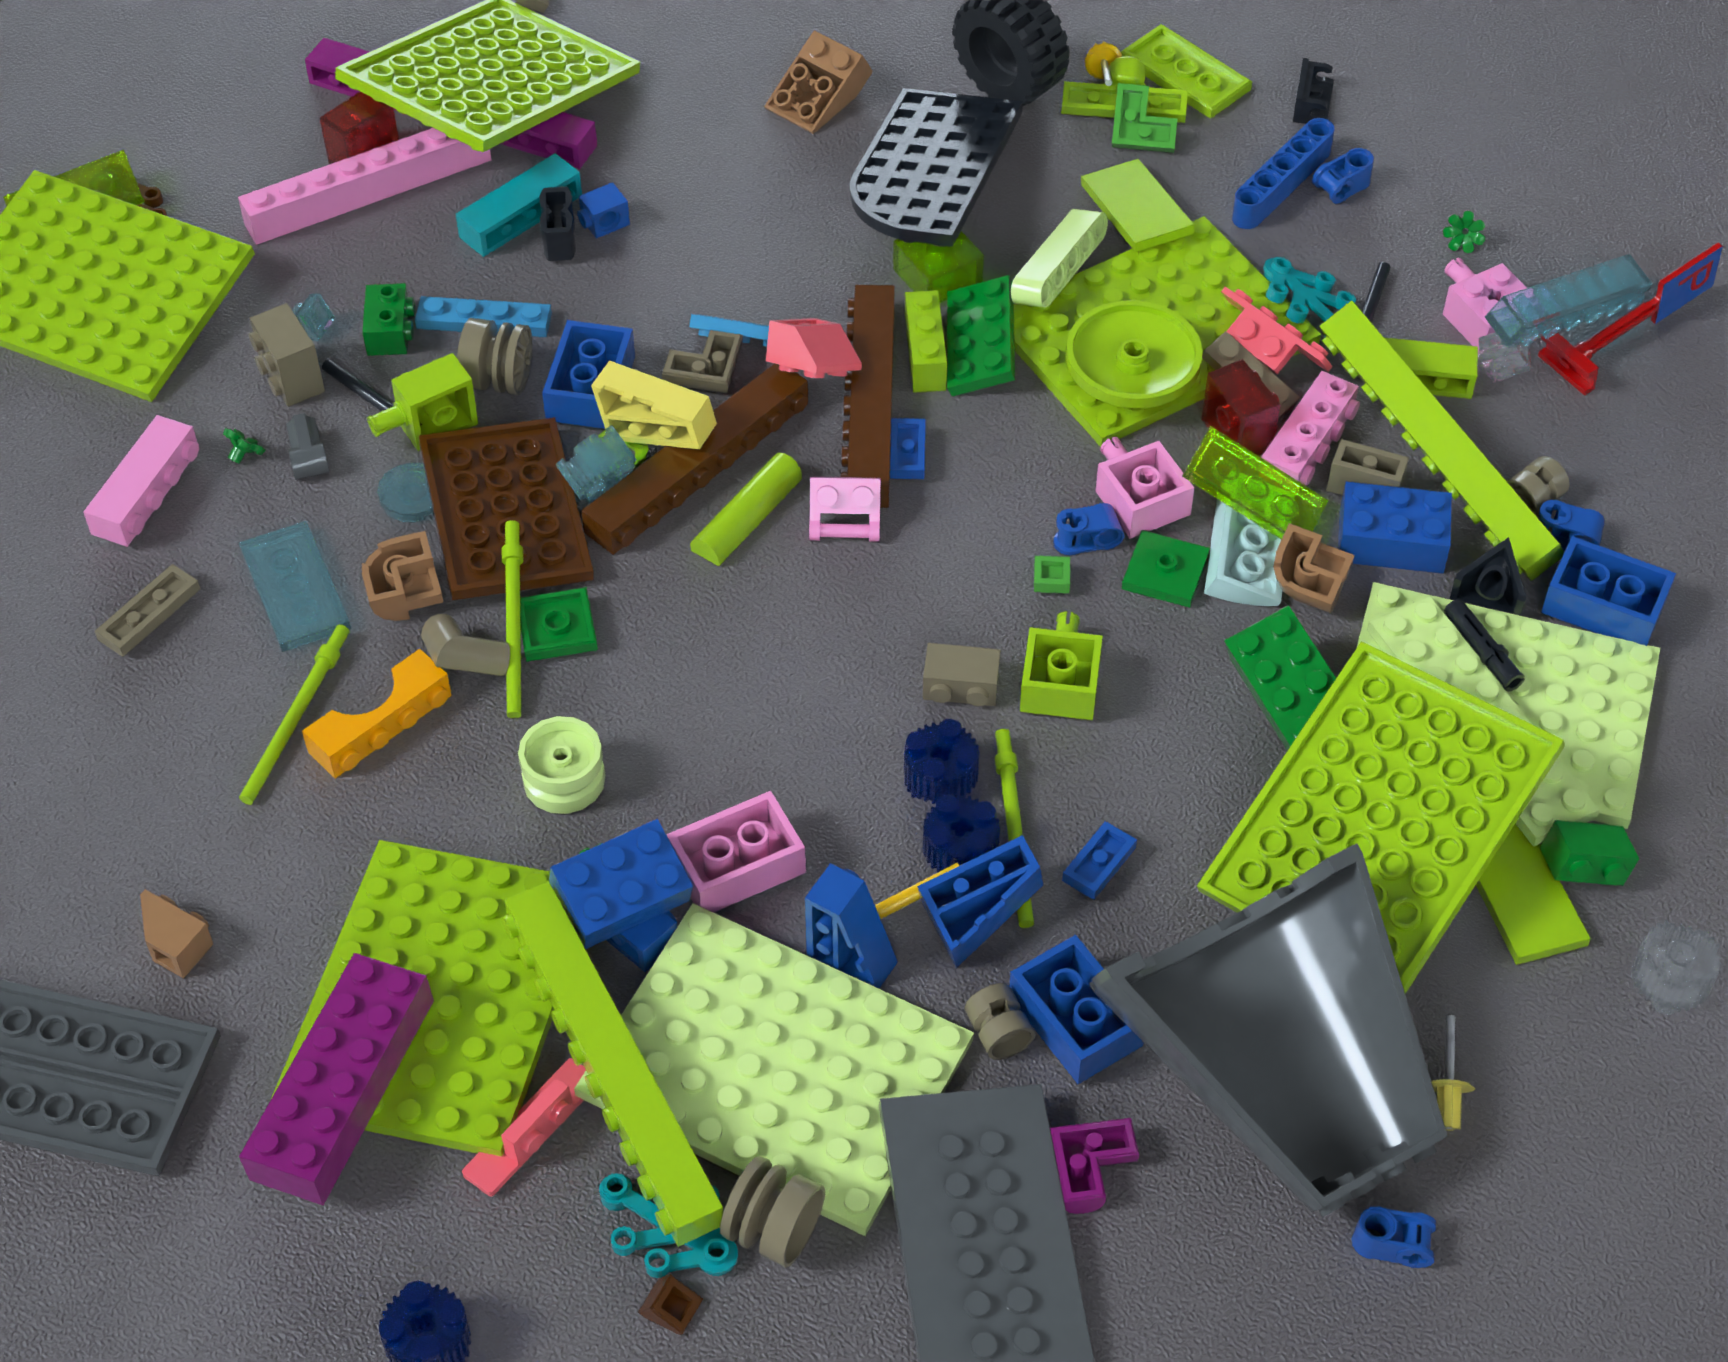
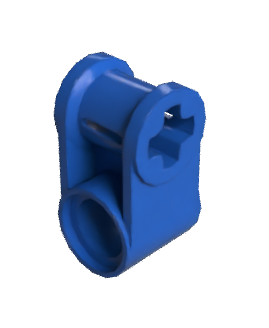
M1351 149L1331 162L1321 165L1313 175L1312 184L1317 188H1323L1329 194V198L1334 204L1342 203L1348 197L1369 187L1374 157L1367 149Z
M1548 500L1542 503L1539 510V520L1547 530L1549 527L1552 528L1551 534L1559 542L1563 550H1566L1572 536L1600 546L1605 519L1598 511L1569 505L1559 500ZM1553 510H1556V514H1555V516H1554V519H1552V518H1551L1552 512H1553Z
M1099 503L1094 506L1076 509H1065L1057 515L1056 526L1058 532L1055 534L1053 543L1055 549L1061 554L1076 555L1096 550H1109L1118 546L1124 539V532L1113 506L1108 503Z
M1372 1206L1361 1213L1351 1238L1352 1246L1359 1255L1367 1259L1399 1263L1411 1268H1426L1434 1263V1252L1431 1250V1234L1436 1231V1220L1424 1213H1408L1380 1206ZM1366 1229H1374L1382 1237L1373 1236Z

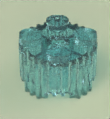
M613 425L606 428L605 436L599 438L595 433L573 448L575 450L573 452L574 457L568 462L562 458L556 463V467L580 500L586 498L589 503H592L606 492V485L614 480L618 483L633 472V469L636 467L634 465L637 460Z

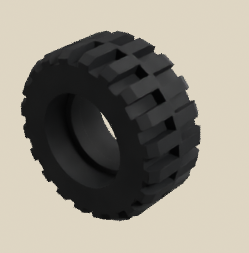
M968 0L957 11L952 28V35L955 36L953 41L954 49L958 50V60L967 70L966 75L970 80L973 79L977 84L976 87L981 92H986L988 97L1022 101V105L1025 106L1032 103L1064 78L1070 55V48L1066 45L1068 37L1066 31L1062 30L1060 26L1062 23L1058 15H1054L1051 10L1052 6L1047 1Z

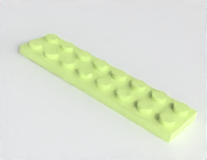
M1431 596L1369 621L1367 631L1383 652L1532 724ZM1558 757L1517 820L1516 825L1534 847L1543 842L1555 820L1587 823L1597 818L1600 809Z

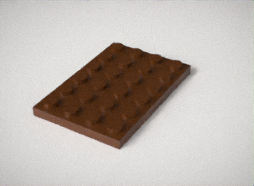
M555 417L419 435V446L452 601L506 593L502 547L505 545V523L510 520L519 522L520 545L523 547V563L520 565V591L594 580V571Z

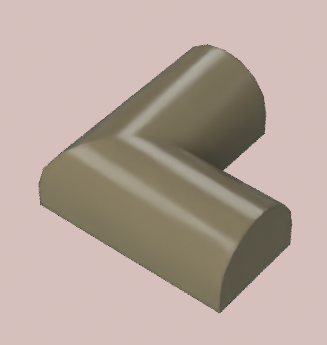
M710 330L703 354L670 349L662 372V380L682 387L727 393L743 343V335Z
M436 614L425 622L421 637L436 667L506 676L510 660V647L507 642L463 636L456 620L447 614Z

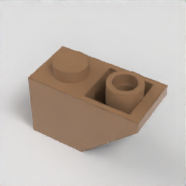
M145 889L140 894L145 942L152 960L184 979L213 945L208 930L209 924L198 913L193 911L187 913L178 908L177 904L168 896L161 894L158 897Z

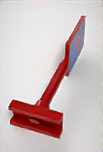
M1719 242L1661 279L1656 296L1653 299L1641 304L1585 342L1581 341L1573 346L1553 328H1550L1541 335V339L1547 344L1545 348L1538 352V356L1584 396L1595 389L1599 367L1590 360L1593 354L1651 316V321L1656 324L1711 288L1714 284L1723 246Z

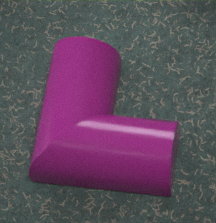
M1124 1118L1050 1128L1065 1210L1073 1214H1085L1098 1210L1106 1201L1100 1166L1137 1162L1139 1159L1132 1119Z

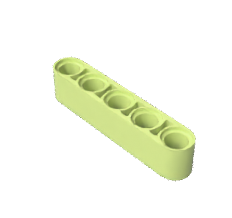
M1072 209L1015 276L1011 286L1013 303L1047 308L1104 239L1108 226L1105 212Z

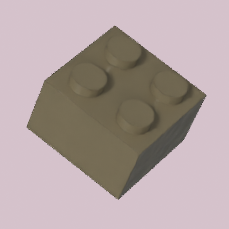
M285 303L250 317L253 332L248 335L254 350L259 354L254 359L261 375L267 374L269 376L268 382L273 394L276 397L281 395L289 407L324 393L325 389L315 345L289 305Z

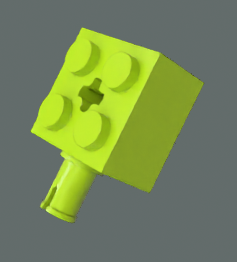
M453 353L391 379L395 398L394 406L367 417L368 425L375 437L401 426L417 451H419V435L468 429L478 424L472 378Z
M1067 611L1057 615L1056 630L1029 627L1021 685L1020 712L1093 720L1103 635L1078 633L1080 618L1077 614L1071 612L1070 622L1066 624Z

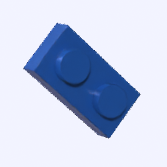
M891 418L890 479H924L925 419Z
M1105 821L1065 869L1062 881L1095 900L1136 849L1137 839Z

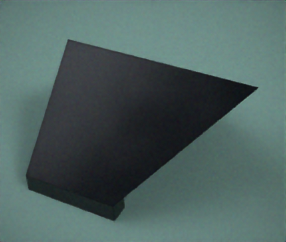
M1509 537L1456 574L1450 600L1463 599L1467 604L1521 616L1526 594Z

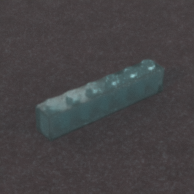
M1627 254L1505 295L1487 313L1485 318L1507 348L1520 344L1528 346L1539 337L1544 336L1545 339H1548L1562 329L1570 331L1582 322L1586 321L1587 324H1590L1602 315L1607 314L1610 317L1622 308L1632 309L1645 299L1644 293L1653 284L1633 257Z

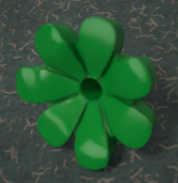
M1465 211L1463 218L1457 214L1449 217L1448 221L1452 226L1445 227L1443 235L1446 238L1452 237L1448 244L1452 251H1456L1460 246H1463L1465 253H1472L1474 251V243L1482 245L1485 242V236L1479 232L1485 228V223L1483 220L1474 221V212Z
M225 427L223 435L229 438L232 445H234L228 455L230 460L240 464L246 453L262 455L266 451L264 447L258 445L257 440L250 437L245 439V435L237 429L233 431Z

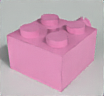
M1456 258V261L1453 259L1447 264L1445 274L1455 284L1449 286L1443 315L1472 346L1478 347V352L1482 356L1536 332L1543 303L1503 263L1478 274H1475L1461 258Z
M1112 437L1115 446L1110 439L1103 442L1100 451L1108 460L1098 464L1096 493L1103 503L1113 506L1121 527L1129 539L1139 536L1142 530L1149 532L1191 515L1194 486L1160 441L1130 452L1125 449L1118 437Z

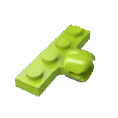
M1132 56L1116 58L1109 66L1112 79L1111 86H1107L1105 83L1064 81L1061 114L1114 118L1118 83L1145 85V65L1139 59ZM1149 87L1146 116L1178 118L1177 122L1185 123L1188 90Z

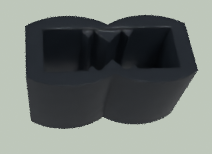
M567 186L543 188L540 194V225L545 257L548 261L572 260L576 252L571 192Z

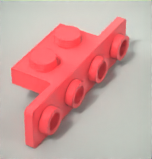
M1226 286L1223 288L1221 293L1226 300L1242 312L1226 332L1271 371L1278 375L1296 351L1327 372L1333 367L1326 358L1329 353L1318 343L1313 341L1310 345L1301 339L1303 337L1302 333L1290 324L1283 327L1277 323L1278 317L1264 306L1260 310L1251 304L1253 300L1240 289L1233 292Z
M569 1058L519 1110L516 1120L501 1135L505 1149L503 1156L478 1152L462 1169L463 1177L488 1196H494L584 1101L575 1096L574 1088L586 1071L583 1065L576 1066L573 1059Z

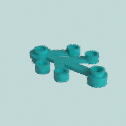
M1283 257L1270 258L1264 263L1263 276L1270 282L1266 297L1270 301L1283 303L1289 291L1286 285L1292 290L1291 304L1286 313L1287 318L1292 322H1305L1309 308L1325 322L1334 314L1324 304L1340 310L1351 300L1354 303L1356 302V297L1347 291H1339L1337 296L1326 293L1332 290L1336 281L1335 277L1328 272L1320 271L1314 276L1294 269L1291 262ZM1303 284H1307V285L1313 286V287H1315L1316 289L1311 288V287H1308V286H1305V285H1303Z
M615 1173L608 1175L602 1180L599 1186V1193L605 1208L611 1211H621L628 1208L658 1227L634 1232L626 1226L616 1228L611 1234V1245L617 1255L628 1256L635 1250L676 1243L671 1234L665 1236L661 1231L655 1216V1212L659 1211L656 1204L649 1200L647 1201L643 1196L635 1192L628 1177ZM614 1185L623 1186V1188L619 1192H611L608 1190L611 1186ZM712 1186L718 1199L720 1200V1193L718 1189ZM717 1228L705 1234V1236L702 1235L685 1243L684 1245L692 1249L689 1251L669 1255L664 1249H652L645 1255L644 1263L646 1272L654 1278L664 1277L668 1272L700 1267L709 1275L722 1276L731 1271L736 1265L738 1249L735 1242L723 1238L720 1234V1228ZM621 1237L631 1239V1242L625 1246L616 1243ZM714 1249H722L724 1251L720 1257H712L709 1253ZM654 1259L665 1261L664 1265L658 1268L650 1265Z

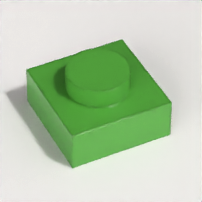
M1035 556L1034 592L1069 593L1070 557Z

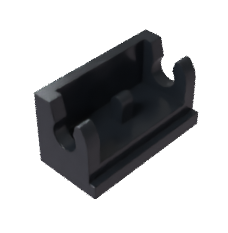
M1303 58L1293 122L1306 124L1315 118L1328 120L1334 79L1319 77L1317 73H1332L1333 67L1331 65Z

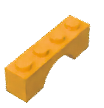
M418 649L391 668L394 680L393 691L380 707L357 715L343 714L331 710L302 730L308 753L334 778L356 767L359 761L373 751L383 748L390 739L404 729L411 728L418 719L434 708L442 706L452 696L448 674L442 668L436 667L433 660L421 649Z

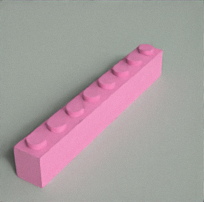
M431 128L239 196L238 200L245 227L255 244L258 245L492 161L490 149L485 152L473 150L471 146L457 139L449 138L445 133Z

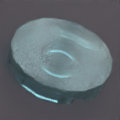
M406 463L396 466L386 472L379 481L378 500L385 509V513L391 518L402 522H418L425 520V516L433 513L423 463Z

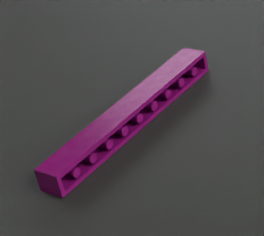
M323 37L305 58L310 84L397 111L395 108L383 102H377L372 97L358 90H353L348 85L335 79L336 67L365 55L369 51ZM561 112L500 144L543 158H548L556 153L574 168L581 169L597 147L595 122Z

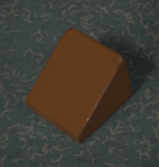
M669 1274L657 1280L638 1313L644 1318L678 1335H682L703 1298Z

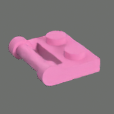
M810 477L809 541H820V537L869 538V542H880L881 478ZM821 513L869 514V524L821 523Z

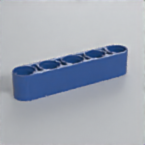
M1324 118L1310 120L1236 191L1232 221L1237 227L1242 229L1257 227L1329 157L1335 130L1332 122Z

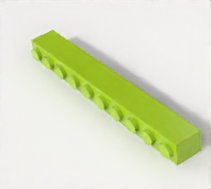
M1352 300L1320 325L1326 336L1321 341L1333 356L1340 353L1345 359L1341 365L1352 379L1359 376L1365 383L1361 386V389L1372 403L1377 400L1382 403L1385 408L1381 410V413L1393 427L1399 424L1405 432L1401 434V437L1413 451L1419 447L1425 455L1421 460L1433 475L1440 472L1446 480L1442 483L1445 490L1452 493L1454 500L1460 496L1466 503L1463 511L1475 525L1481 521L1488 531L1484 533V536L1490 544L1495 547L1509 537L1520 574L1524 573L1532 581L1563 557L1564 551L1559 542Z
M545 882L505 899L507 915L502 917V921L507 934L511 939L517 937L522 946L518 948L520 958L527 970L534 969L538 977L534 979L541 999L543 1001L550 1000L554 1008L551 1011V1016L558 1032L561 1034L566 1031L571 1041L568 1043V1049L576 1066L583 1064L588 1073L585 1076L588 1090L594 1099L601 1098L605 1106L602 1109L604 1120L611 1132L618 1131L623 1141L619 1143L626 1163L628 1166L635 1164L641 1175L637 1177V1181L644 1198L647 1201L653 1199L659 1210L655 1212V1216L661 1231L665 1236L671 1234L679 1247L720 1228L723 1206L550 882Z

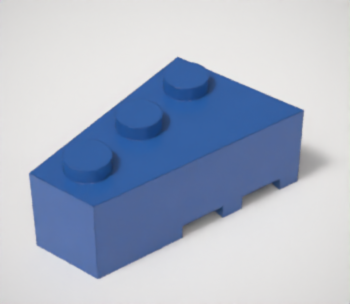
M1022 835L917 887L922 904L957 968L1044 884L1040 866Z
M830 863L805 897L807 956L876 988H880L898 963V960L865 881L852 870L841 869Z

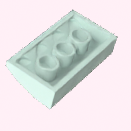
M1230 471L1218 487L1204 594L1240 604L1279 606L1282 598V589L1275 577L1273 566L1276 551L1291 520L1293 495Z

